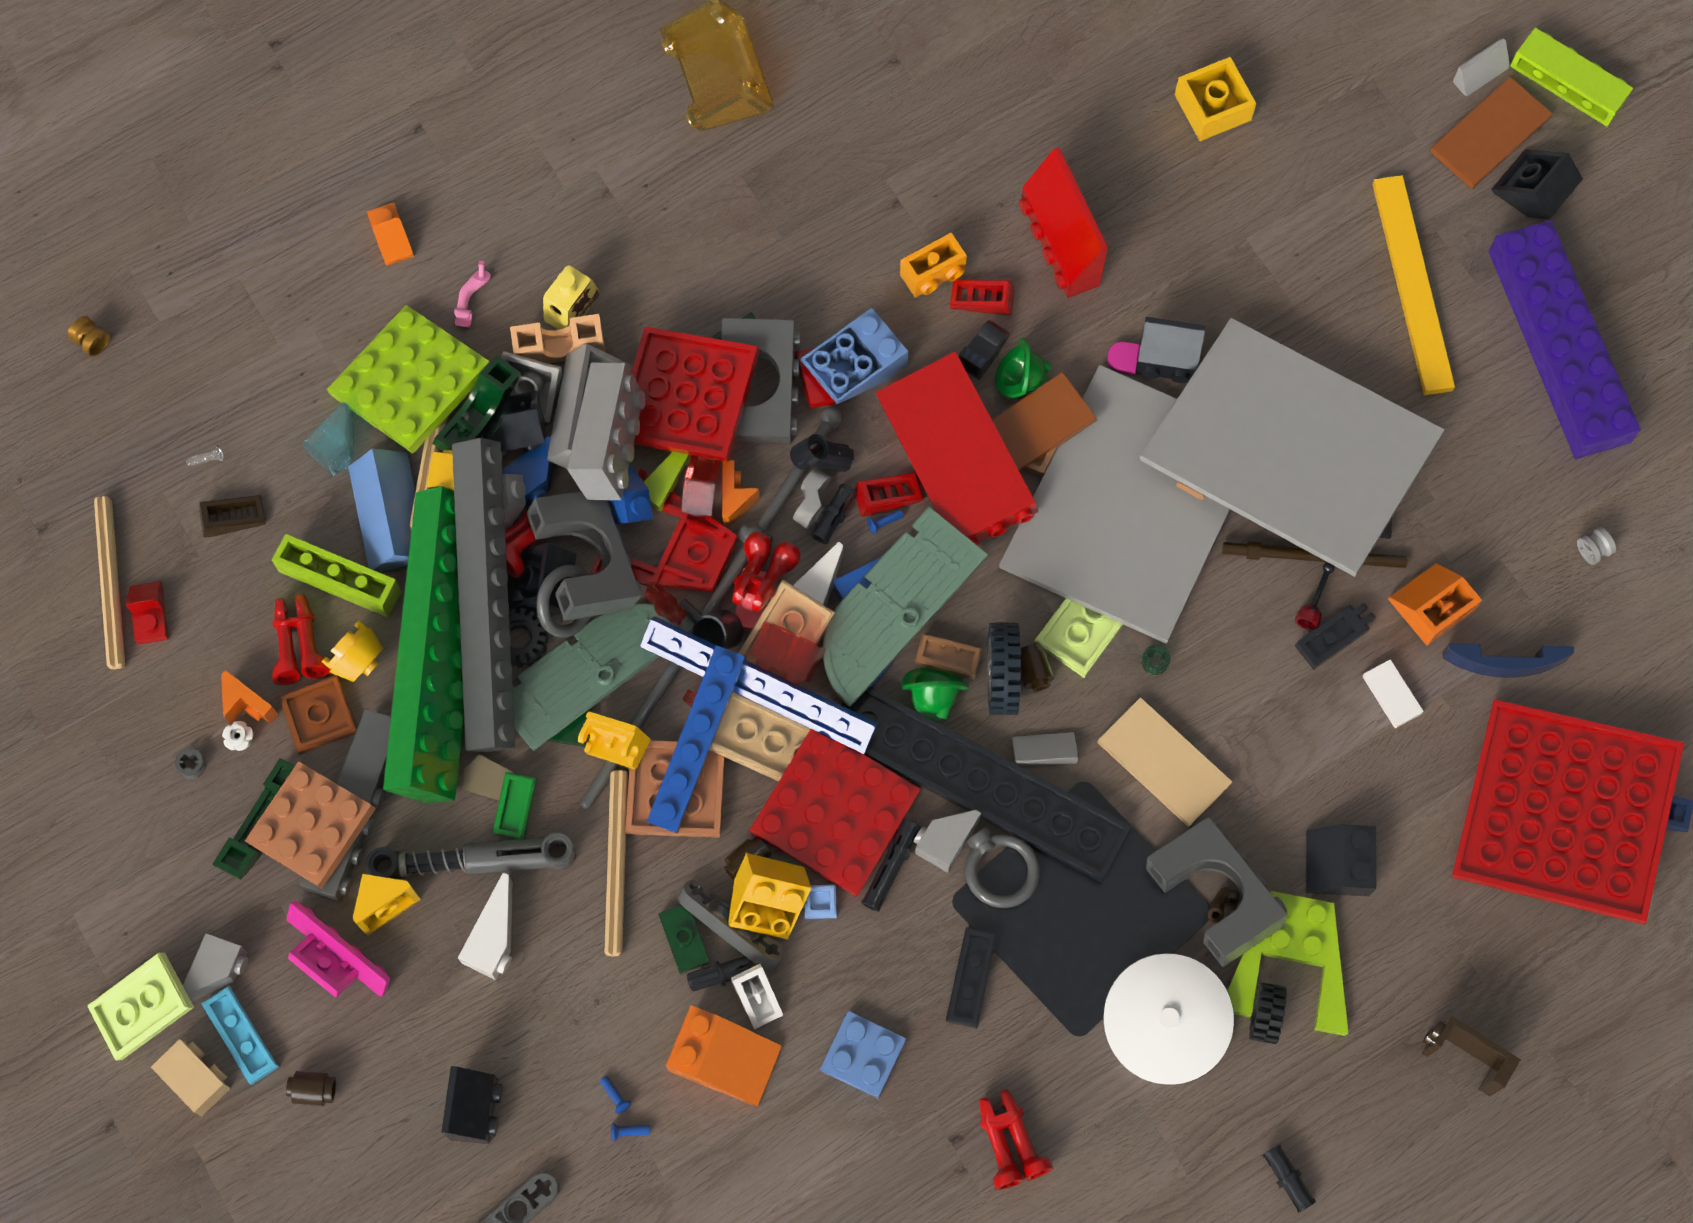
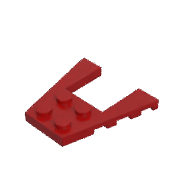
M639 470L638 475L644 482L649 476L644 470ZM670 492L664 502L665 506L662 512L676 516L680 520L657 567L631 558V569L634 577L642 585L713 593L739 540L738 536L709 515H705L697 510L686 499H682L673 492ZM598 555L589 574L602 571L600 555Z

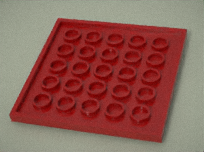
M1494 699L1452 878L1645 925L1684 742Z

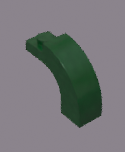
M496 355L479 374L471 394L456 415L436 435L433 444L442 451L452 450V444L481 438L507 397L511 395L521 372Z

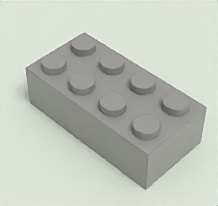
M626 363L590 364L567 470L587 500H622L623 491L628 487L629 463L634 459L633 444L635 435H638L640 431L639 416L641 409L645 407V393L641 391L635 376L632 375Z

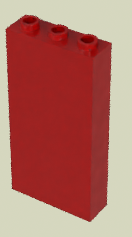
M956 351L875 392L935 511L974 544L979 546L980 541L988 537L996 538L1007 531L1008 527L1016 523H1026L1034 517L1035 513L1039 512L1035 500Z

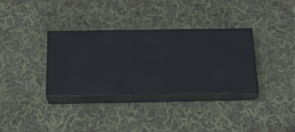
M966 927L946 1022L977 1029L997 933Z

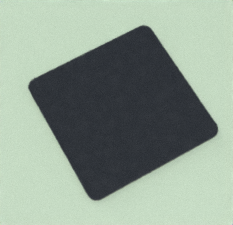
M1080 782L1068 791L1129 824L1092 784ZM1131 827L1102 883L1030 845L1039 860L1040 879L1035 892L1022 904L1011 908L992 907L980 901L972 893L967 883L953 896L952 904L954 909L972 928L997 933L994 952L1074 1036L1081 1037L1088 1034L1104 1019V1007L1109 991L1125 969L1133 963L1152 955L1175 953L1209 920V905L1185 880L1164 893L1146 870L1147 857L1156 852V850L1133 827ZM1007 846L978 872V877L981 884L989 892L1006 896L1022 888L1027 879L1028 868L1023 856L1017 850Z

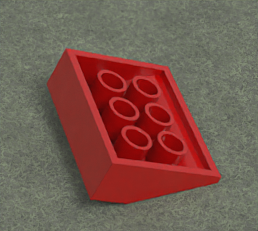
M1057 147L1052 150L1023 186L1019 206L1023 215L1029 216L1032 223L1030 228L1036 241L1040 240L1043 246L1042 254L1047 265L1052 264L1057 287L1059 290L1063 289L1067 298L1100 286L1108 246L1060 148Z

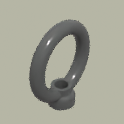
M563 565L548 574L541 584L537 596L538 618L548 633L555 637L566 638L577 634L587 625L591 616L575 619L568 625H558L550 615L549 600L553 588L561 579L597 573L588 574L579 566Z
M987 827L967 840L971 850L965 862V877L970 890L980 901L996 908H1011L1022 904L1032 896L1039 883L1040 864L1036 853L1027 842L1011 834H991ZM996 846H1008L1017 850L1027 864L1028 875L1026 882L1020 890L1011 895L1001 896L989 892L981 884L978 877L977 867L981 856Z

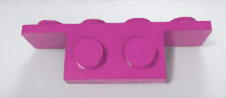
M296 900L290 904L287 921L306 936L302 942L289 952L288 959L335 998L356 979H359L380 997L387 992L390 977L381 966L373 964L363 955L358 947L350 945L341 938L336 929L319 920L309 907L302 906Z

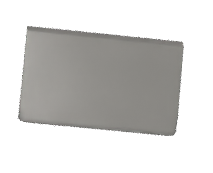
M1504 38L1499 39L1458 67L1453 83L1465 96H1469L1509 68L1510 62L1506 40Z
M1074 732L1012 737L1014 764L1020 767L1076 764L1078 761Z

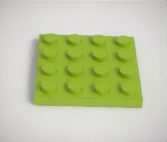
M405 305L326 390L333 398L413 454L471 392L479 374L490 361L408 305Z

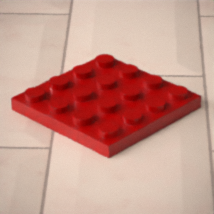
M644 327L631 371L641 391L645 393V407L641 409L639 416L640 431L638 435H635L634 444L729 462L760 353L758 346Z
M811 728L748 832L854 897H857L921 789L861 752Z

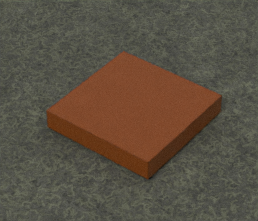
M337 675L279 696L299 755L356 734L357 727L340 677Z

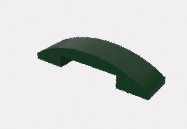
M279 758L263 783L264 791L234 838L229 837L212 863L214 867L241 880L259 860L263 852L254 848L245 840L295 765Z

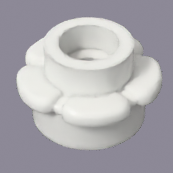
M235 721L231 726H226L222 734L225 739L224 745L230 750H245L250 746L253 739L252 728L247 727L243 721ZM237 733L240 734L239 738H235Z

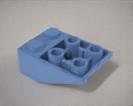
M871 308L802 357L801 361L835 403L839 404L886 382L908 366V350Z

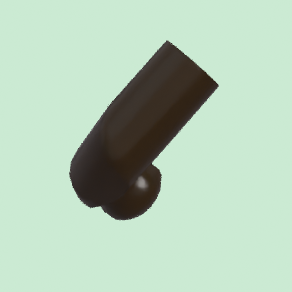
M1230 887L1220 889L1209 904L1208 918L1211 922L1218 923L1223 920L1226 905L1230 907L1237 906L1240 894L1237 890L1229 889Z

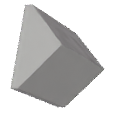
M503 351L501 359L521 372L510 396L538 390L545 422L550 423L557 408L563 375L561 367Z

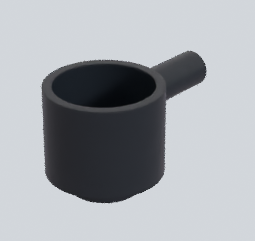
M686 599L679 603L677 608L694 623L693 635L725 649L734 648L740 643L743 636V627L738 616L732 611L719 610L703 615Z

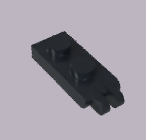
M1363 603L1356 609L1349 605L1299 640L1295 647L1312 669L1315 670L1370 630L1368 624L1376 616L1370 613L1362 619L1360 615L1368 609L1367 605Z

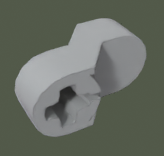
M817 467L802 482L801 490L805 499L793 516V520L807 530L822 515L823 507L819 498L831 481V477Z

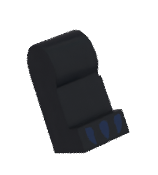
M988 320L971 343L965 346L959 353L958 357L966 372L980 380L999 355L1010 332Z

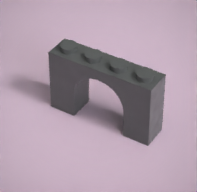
M722 318L721 340L758 346L760 350L758 357L772 363L780 376L779 386L775 394L768 401L757 406H744L734 442L791 444V435H797V417H792V406H798V388H793V376L799 377V359L794 358V348H800V330H795L794 320Z
M582 491L535 498L527 511L535 539L563 535L577 536L592 544L602 560L601 572L564 579L555 592L564 621L631 610L641 597V586L639 581L635 579L631 569V558L623 547L621 531L615 525L610 503L607 500H587Z
M1207 817L1148 856L1146 870L1164 893L1190 876L1204 871L1221 873L1236 884L1241 894V904L1232 914L1206 930L1203 941L1220 965L1224 967L1284 927L1287 909L1280 898L1277 896L1273 897L1266 889L1267 884L1261 874L1258 872L1254 873L1250 869L1244 853L1239 848L1234 849L1230 844L1224 828L1218 823L1215 825L1210 817Z

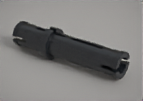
M903 819L892 843H888L885 858L865 897L861 901L865 907L876 912L880 911L883 901L904 860L909 859L911 855L909 850L921 829L913 821Z

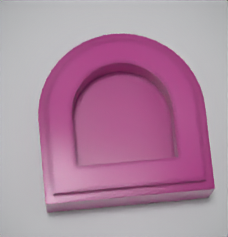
M1128 342L1113 344L1107 355L1108 366L1117 373L1135 375L1139 344Z

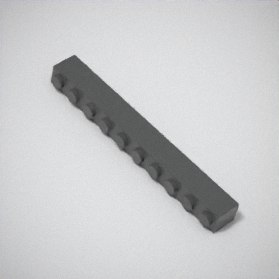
M477 438L452 444L466 751L491 752L515 748L514 699L512 695L511 637L509 631L501 442Z

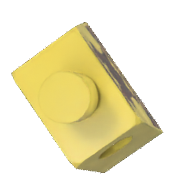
M567 265L543 297L544 322L560 330L570 325V318L584 316L600 295V291L593 280Z

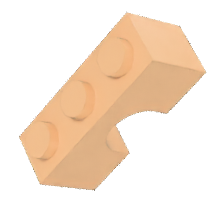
M599 314L570 318V325L560 330H545L541 327L540 322L510 327L513 353L544 363L565 362L566 354L586 343L606 352Z

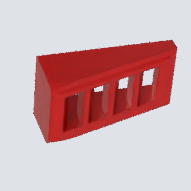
M957 279L952 284L950 308L996 315H1012L1015 289L1011 280ZM963 289H968L966 301H961ZM975 290L979 291L978 301H974ZM987 292H991L990 301H986ZM999 293L1003 294L1002 301H998Z
M915 472L858 481L854 489L857 492L855 498L861 517L922 502L923 500ZM905 483L909 491V495L906 496L902 484ZM890 487L895 488L897 497H893ZM879 490L883 491L885 499H881Z

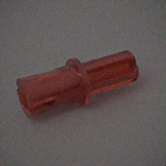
M655 584V588L653 585L647 588L645 597L654 605L655 612L659 616L665 617L675 626L681 625V621L686 619V614L678 606L677 599L672 594L666 593L659 584Z

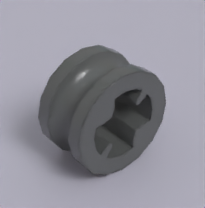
M184 749L176 756L175 767L185 779H196L205 770V760L200 752L195 749ZM188 758L191 761L196 758L198 759L194 761L197 765L194 769L189 767L183 769V767H186L184 761Z

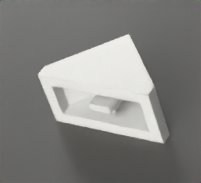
M761 964L731 978L733 987L754 1030L783 1016Z

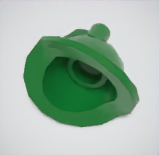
M1020 338L1018 345L1005 355L997 368L995 384L998 392L1005 398H1017L1035 391L1050 380L1048 372L1051 369L1052 363L1032 351L1027 338Z
M930 668L913 669L907 672L901 681L902 689L911 690L912 702L916 712L933 721H939L942 718L948 719L950 709L955 703L958 692L969 689V684L963 682L959 677Z

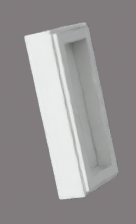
M1391 659L1364 673L1362 676L1395 729L1424 712Z

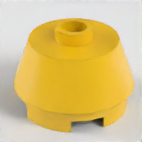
M360 620L354 625L358 631L355 634L351 631L347 632L331 650L335 655L332 660L327 656L322 660V663L330 669L329 673L354 682L361 673L368 676L380 663L375 658L384 649L372 627L368 628Z

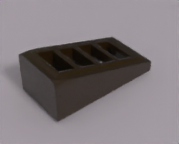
M261 495L199 502V514L204 538L266 525ZM253 506L255 517L249 518L247 507ZM236 509L241 510L242 519H236ZM228 511L229 520L224 521L222 512ZM216 514L217 522H211L210 515Z

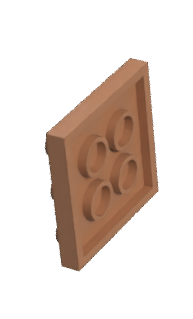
M650 741L637 769L629 768L626 834L720 838L725 757L712 751L709 752L677 834L648 823L647 819L678 742Z
M298 761L245 842L323 889L376 808Z

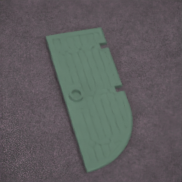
M930 507L911 525L919 533L913 538L905 532L864 576L872 584L866 589L860 583H857L834 610L836 614L825 631L823 661L826 674L833 689L848 707H851L988 557L987 553Z
M651 603L635 604L631 610L602 614L596 617L580 632L573 635L578 641L571 646L566 640L516 676L521 684L515 688L512 686L515 731L534 751L660 657L640 647L650 620L654 616L689 633H692L694 623L675 608Z

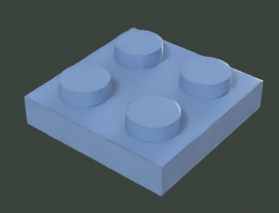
M848 1011L820 1071L879 1099L906 1042V1038Z

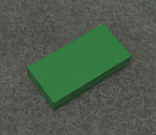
M505 772L493 834L525 839L538 778Z

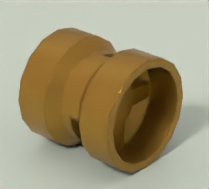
M81 316L76 319L67 332L68 339L74 344L81 345L82 350L90 357L102 353L110 342L109 333L103 328H97L96 323L88 316Z

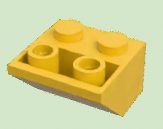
M746 853L734 879L728 920L729 926L788 940L811 890L805 867Z

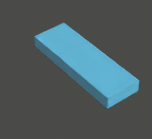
M227 986L201 1003L250 1085H253L279 1068V1065L230 986Z

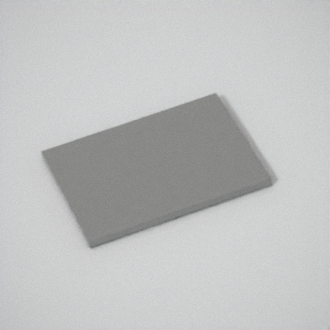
M1230 318L1141 453L1140 460L1355 577L1439 442L1445 429Z
M1099 365L1082 398L1096 416L1097 421L1057 448L1033 496L1039 512L1035 513L1030 521L1019 524L999 564V568L1167 644L1230 509L1207 496L1202 501L1176 487V479L1140 460L1141 453L1177 399Z

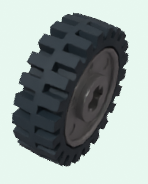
M989 623L987 690L990 715H1018L1021 647L1018 623Z

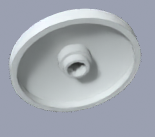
M1157 954L1133 963L1119 975L1112 985L1104 1007L1105 1034L1114 1055L1130 1072L1144 1080L1157 1084H1182L1203 1076L1224 1056L1233 1034L1234 1013L1231 999L1225 986L1217 975L1204 964L1183 955Z

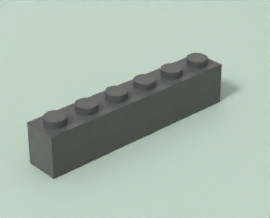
M365 709L337 784L376 808V806H381L385 797L383 786L391 716ZM373 814L323 889L305 878H301L299 886L305 892L340 903L343 895H348L353 883V877L350 876L354 865L358 866L363 857L364 848L361 846L365 835L369 836L374 827L375 819L372 817Z

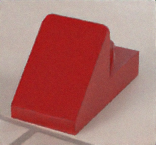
M156 581L130 586L126 606L132 612L134 639L137 645L168 640L162 582Z

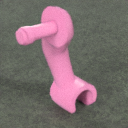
M484 261L478 262L479 270L471 276L459 291L457 308L454 309L456 326H471L472 310H467L469 300L474 292L489 282L491 274L485 271Z

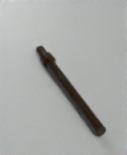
M1248 541L1247 544L1223 542L1222 554L1246 556V559L1259 560L1260 557L1326 562L1303 548L1261 545V542ZM1370 553L1363 565L1406 568L1407 557Z

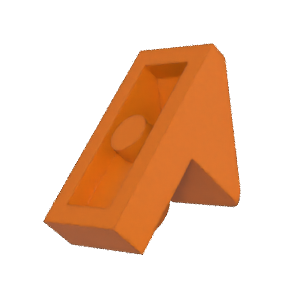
M394 202L367 211L386 266L414 257Z
M729 460V462L722 461L723 526L730 528L760 499L758 488H741V471L735 470L734 460Z
M225 670L221 674L223 716L229 724H232L243 710L258 722L261 718L269 724L275 720L278 713L269 703Z

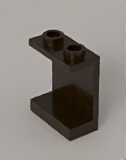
M1453 1016L1444 1022L1439 1020L1435 1027L1432 1026L1422 1041L1427 1045L1422 1054L1427 1057L1441 1048L1447 1039L1491 1067L1479 1087V1090L1488 1096L1505 1088L1521 1060Z

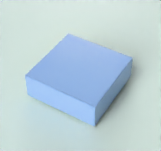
M811 885L810 893L804 903L805 919L837 918L836 885Z

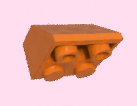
M1437 563L1388 598L1426 646L1475 612L1482 602L1479 595L1461 575Z

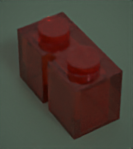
M691 455L684 479L681 512L689 513L696 517L712 516L719 488L721 460Z
M764 621L749 655L757 659L755 662L757 666L771 672L773 668L784 672V679L799 685L801 681L811 682L826 648L802 636L799 638L795 636L796 633L771 621Z

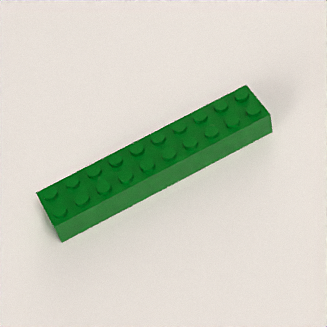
M443 486L419 491L415 494L383 786L385 791L426 804L454 801L456 798L464 719L454 491Z

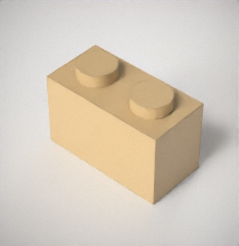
M179 1039L151 1068L194 1113L202 1117L231 1089L224 1082L228 1076L215 1063L209 1067L202 1059L206 1055L205 1052L195 1042L192 1041L188 1045Z

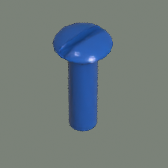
M899 509L876 520L868 518V527L873 534H876L878 528L904 518V515Z
M608 1076L603 1077L599 1081L615 1103V1113L620 1114L630 1107L631 1101H625Z
M614 1122L611 1125V1138L614 1142L618 1137L650 1135V1125L618 1127Z

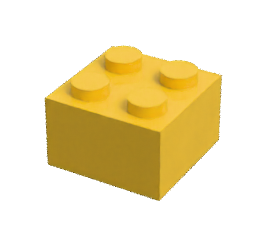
M1231 57L1178 77L1174 95L1199 141L1252 121L1256 102Z

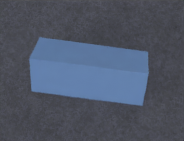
M372 448L349 465L348 469L368 568L377 572H383L408 566L411 540L410 520L416 489L407 452Z

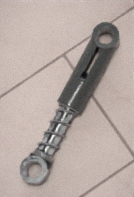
M553 833L547 837L467 843L463 850L459 851L458 848L455 851L447 852L441 849V852L429 853L427 850L423 854H415L413 851L411 855L380 847L370 852L366 860V867L373 876L398 880L402 879L403 876L409 877L411 873H419L423 876L425 872L438 874L440 871L447 870L449 873H452L457 869H462L464 872H467V875L545 868L565 870L575 861L576 852L568 836L563 833ZM562 845L567 848L566 853L562 857L554 858L551 856V851L554 847ZM391 860L392 865L388 871L383 873L377 871L380 862Z

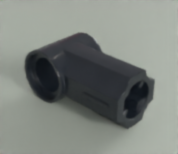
M812 434L791 448L790 458L793 464L801 470H806L812 466L846 472L851 469L854 451L846 444L826 441L823 436Z

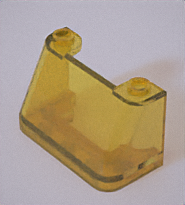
M709 0L660 28L663 38L661 41L662 48L668 56L672 55L679 60L693 101L692 104L687 106L688 112L685 114L687 122L693 129L705 131L761 115L774 108L773 99L747 25L742 16L723 0Z

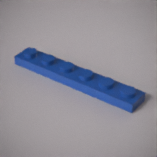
M715 646L647 819L648 823L678 834L746 660L745 656L720 646Z

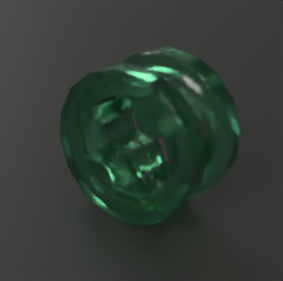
M1161 645L1149 646L1142 656L1141 664L1143 669L1150 675L1164 673L1170 663V654ZM1154 654H1159L1161 656L1160 660H1164V663L1159 662L1157 666L1151 665L1152 660H1148L1147 657L1152 658Z

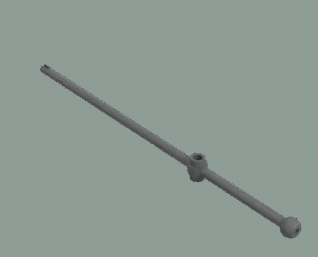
M832 406L826 407L821 412V424L815 434H819L826 439L831 430L838 429L842 425V412ZM794 465L757 525L751 526L745 523L738 533L739 540L745 543L748 535L753 532H761L769 537L772 544L773 536L767 534V530L805 470H801ZM744 545L701 611L703 615L716 612L734 584L733 581L739 576L748 562L744 552ZM669 661L632 719L631 725H635L641 730L680 669V665ZM606 760L580 802L583 809L588 810L593 806L610 779L611 772L615 771L619 764Z

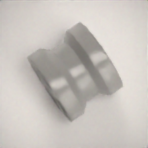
M1602 527L1594 529L1592 535L1582 536L1577 540V547L1581 556L1591 565L1600 562L1601 557L1611 556L1616 552L1613 538Z

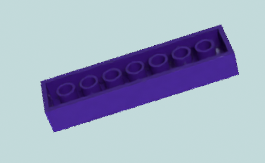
M1552 220L1496 235L1488 252L1574 458L1579 459L1630 444L1640 432V426Z

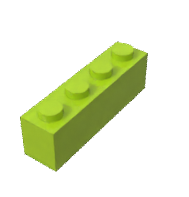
M1536 27L1518 49L1510 65L1513 69L1607 127L1626 103L1633 90V87L1629 86L1623 79L1613 76L1603 70L1599 64L1590 62L1579 55L1573 48L1566 47L1555 40L1549 33L1542 32Z
M288 534L284 535L272 558L273 564L280 573L387 618L390 616L402 592L396 579Z

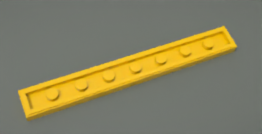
M1403 175L1374 179L1372 185L1423 394L1431 395L1451 392L1455 388Z

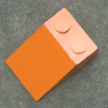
M691 1005L666 1067L671 1073L758 1107L782 1046L727 1019Z

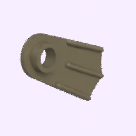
M478 754L463 769L464 781L462 789L499 801L505 772L512 771Z

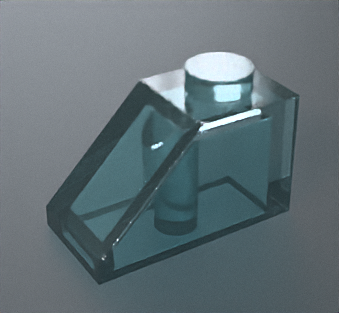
M345 402L302 443L307 455L333 477L338 472L344 471L354 457V416L349 405Z

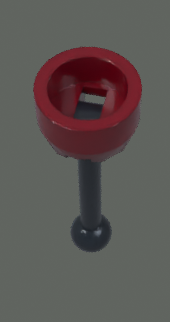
M1328 562L1324 563V573L1312 603L1302 606L1295 617V623L1299 627L1314 631L1319 627L1322 614L1317 604L1329 574L1335 570L1334 565Z

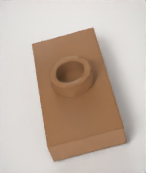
M922 633L914 665L974 680L982 648Z

